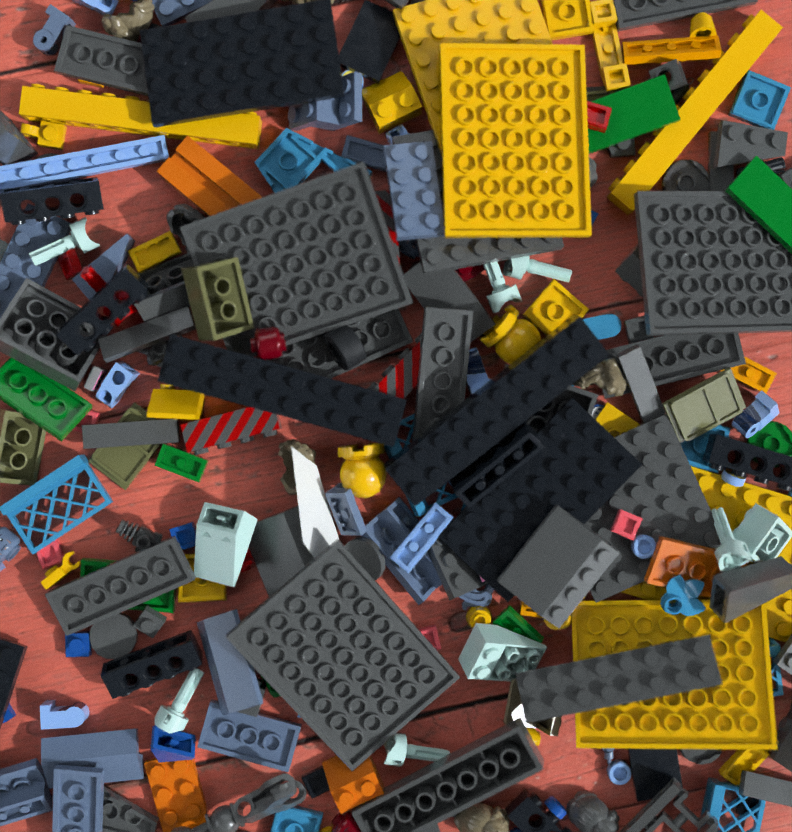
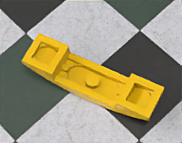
M614 0L591 1L590 5L595 29L592 36L597 63L606 91L629 88L631 83L627 64L623 62L616 27L617 15Z

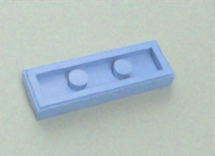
M435 502L390 556V559L409 574L438 539L439 535L452 522L454 517Z

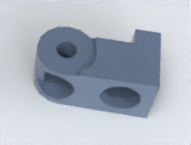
M50 4L45 11L49 19L33 37L34 45L47 56L56 54L60 49L66 25L73 27L76 25L69 16Z

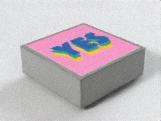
M97 366L92 367L84 388L97 392L107 370Z

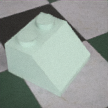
M757 503L746 512L744 520L739 527L732 531L735 540L743 541L747 544L753 563L777 558L792 538V530L783 520Z

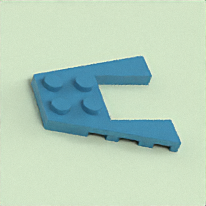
M288 128L255 161V165L274 193L302 184L321 162L334 172L356 163L333 153V151L326 147L323 148L315 144L312 140ZM367 169L369 176L371 177L373 175V172Z

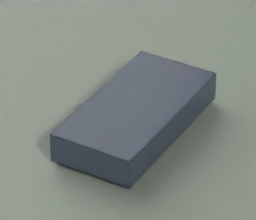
M347 135L341 157L347 158L356 164L365 161L366 167L386 172L383 152L384 145Z

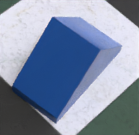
M155 725L152 727L151 751L159 763L192 760L195 758L196 735L181 731L167 733Z

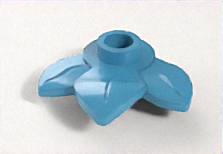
M681 575L671 578L666 585V593L660 601L662 609L672 615L682 613L685 616H693L703 612L706 607L697 597L704 588V582L697 579L684 581ZM676 599L675 603H668L669 601Z

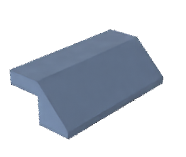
M398 497L365 525L367 532L362 537L372 540L379 546V551L381 555H384L387 568L419 605L442 583L428 551L409 574L390 559V556L419 523L416 516L402 499Z
M237 609L197 622L222 715L263 704L253 666L226 638V634L240 623Z
M136 728L41 738V765L48 789H53L54 767L57 764L104 768V783L144 779L143 754H139L138 729Z
M37 758L0 769V826L53 811L50 789H48L43 768Z

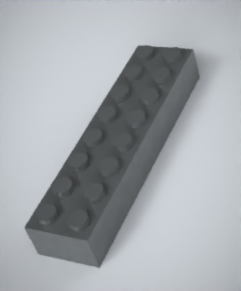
M710 635L515 673L526 723L722 685Z
M518 718L385 787L384 794L354 807L351 813L361 832H422L544 769V759L522 719Z

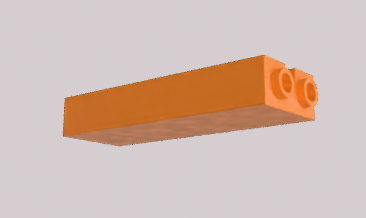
M188 135L175 149L176 153L171 158L168 157L156 171L163 180L208 217L263 198Z

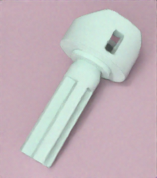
M84 217L75 223L69 224L72 230L70 231L71 235H67L30 252L29 255L35 266L53 259L67 250H72L76 246L78 249L81 248L84 254L100 247L99 243L92 241L86 234L85 225L87 218Z
M530 256L508 259L505 261L503 275L519 280L522 279L526 271L531 274H538L568 283L572 275V270L530 259Z
M498 262L483 264L491 286L494 289L491 294L486 296L493 313L499 312L500 308L507 301L522 302L516 284L506 285Z
M722 507L718 509L713 508L711 512L714 526L721 543L714 552L720 571L723 573L738 569L745 563L752 561L747 544L734 539L724 509Z
M196 668L188 673L171 706H160L155 715V726L167 733L184 730L189 719L182 712L185 710L204 675L202 670Z
M396 733L383 744L387 752V757L384 761L385 765L401 767L405 758L435 762L450 754V751L445 749L407 744V737L402 733Z

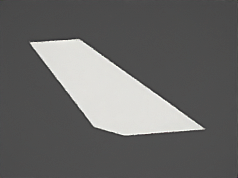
M291 446L302 540L313 558H315L336 539H339L317 465Z

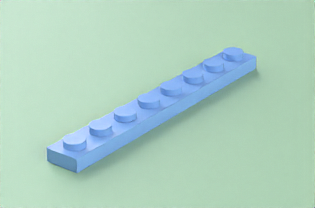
M164 135L0 166V189L60 182L164 162L169 157L166 139Z

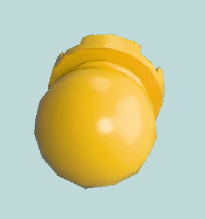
M508 305L504 308L506 313L501 318L497 315L493 318L496 324L483 333L486 337L480 338V341L487 347L495 345V350L499 357L511 364L541 341V337L534 324L525 319H517L519 311L513 305Z
M369 443V445L364 446L362 449H358L357 444L337 447L338 457L345 459L340 468V479L343 488L351 489L353 495L357 498H368L379 493L385 484L387 475L384 463L379 458L380 454L385 453L384 444Z

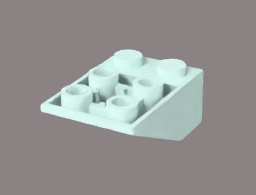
M204 502L196 526L195 576L235 588L258 519L242 510Z
M476 623L458 660L468 679L511 682L512 679L516 678L515 673L535 670L547 646L498 625Z

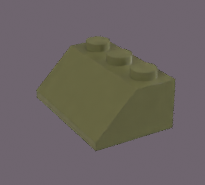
M238 257L181 269L199 341H215L254 328Z
M0 408V483L32 486L37 482L46 431L18 411Z

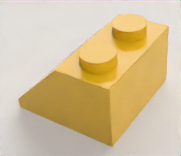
M402 71L381 80L379 84L374 83L362 89V99L379 134L422 114V105L417 94Z
M160 384V389H153L147 417L203 419L204 394L187 389L174 390L175 386Z

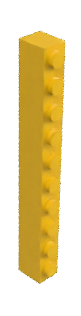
M760 10L755 16L750 14L741 25L745 29L740 34L736 32L727 42V45L730 46L725 53L721 51V58H716L712 61L715 64L710 71L706 68L697 80L700 84L695 89L691 86L682 97L685 100L682 106L676 105L680 121L655 130L653 133L655 139L651 143L646 141L640 148L638 153L641 156L636 162L631 160L623 169L626 173L621 180L616 178L608 189L611 192L606 198L627 215L635 209L634 194L637 191L651 190L783 28L763 10Z
M31 84V87L22 86L19 115L27 121H46L67 126L154 137L164 135L165 138L184 140L188 135L195 142L258 150L262 129L261 117L256 112L154 127L152 125L149 102L140 101L138 97L125 96V99L116 98V95L111 93H102L100 96L93 95L92 92L87 90H78V93L69 92V89L63 87H55L52 90L46 89L45 86L40 84Z

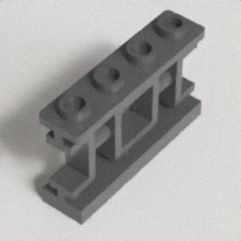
M673 777L620 832H640L643 828L645 829L642 832H653L663 821L674 832H686L681 826L688 819L699 829L697 832H717L718 819L715 816L712 817L708 810L698 818L682 803L688 797V791L683 789L681 783ZM678 795L673 800V805L681 813L674 820L664 810L656 817Z

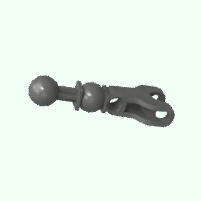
M286 773L280 774L263 783L257 790L239 798L235 803L232 802L229 805L219 806L213 811L212 815L205 814V823L193 829L186 826L176 827L171 832H236L239 826L244 827L245 823L256 822L271 814L288 810L302 803L306 798V788L291 775ZM297 788H298V789H299V794H298V796H297L296 798H291L292 796H294V795L296 794V791H297ZM251 805L250 813L244 816L243 809L245 806Z

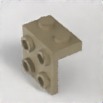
M517 678L511 680L504 724L506 725L521 718L526 728H537L550 736H558L562 722L561 716L526 723Z

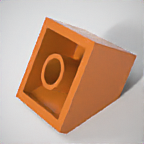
M337 755L322 762L330 792L340 813H344L384 794V783L371 755L353 771Z

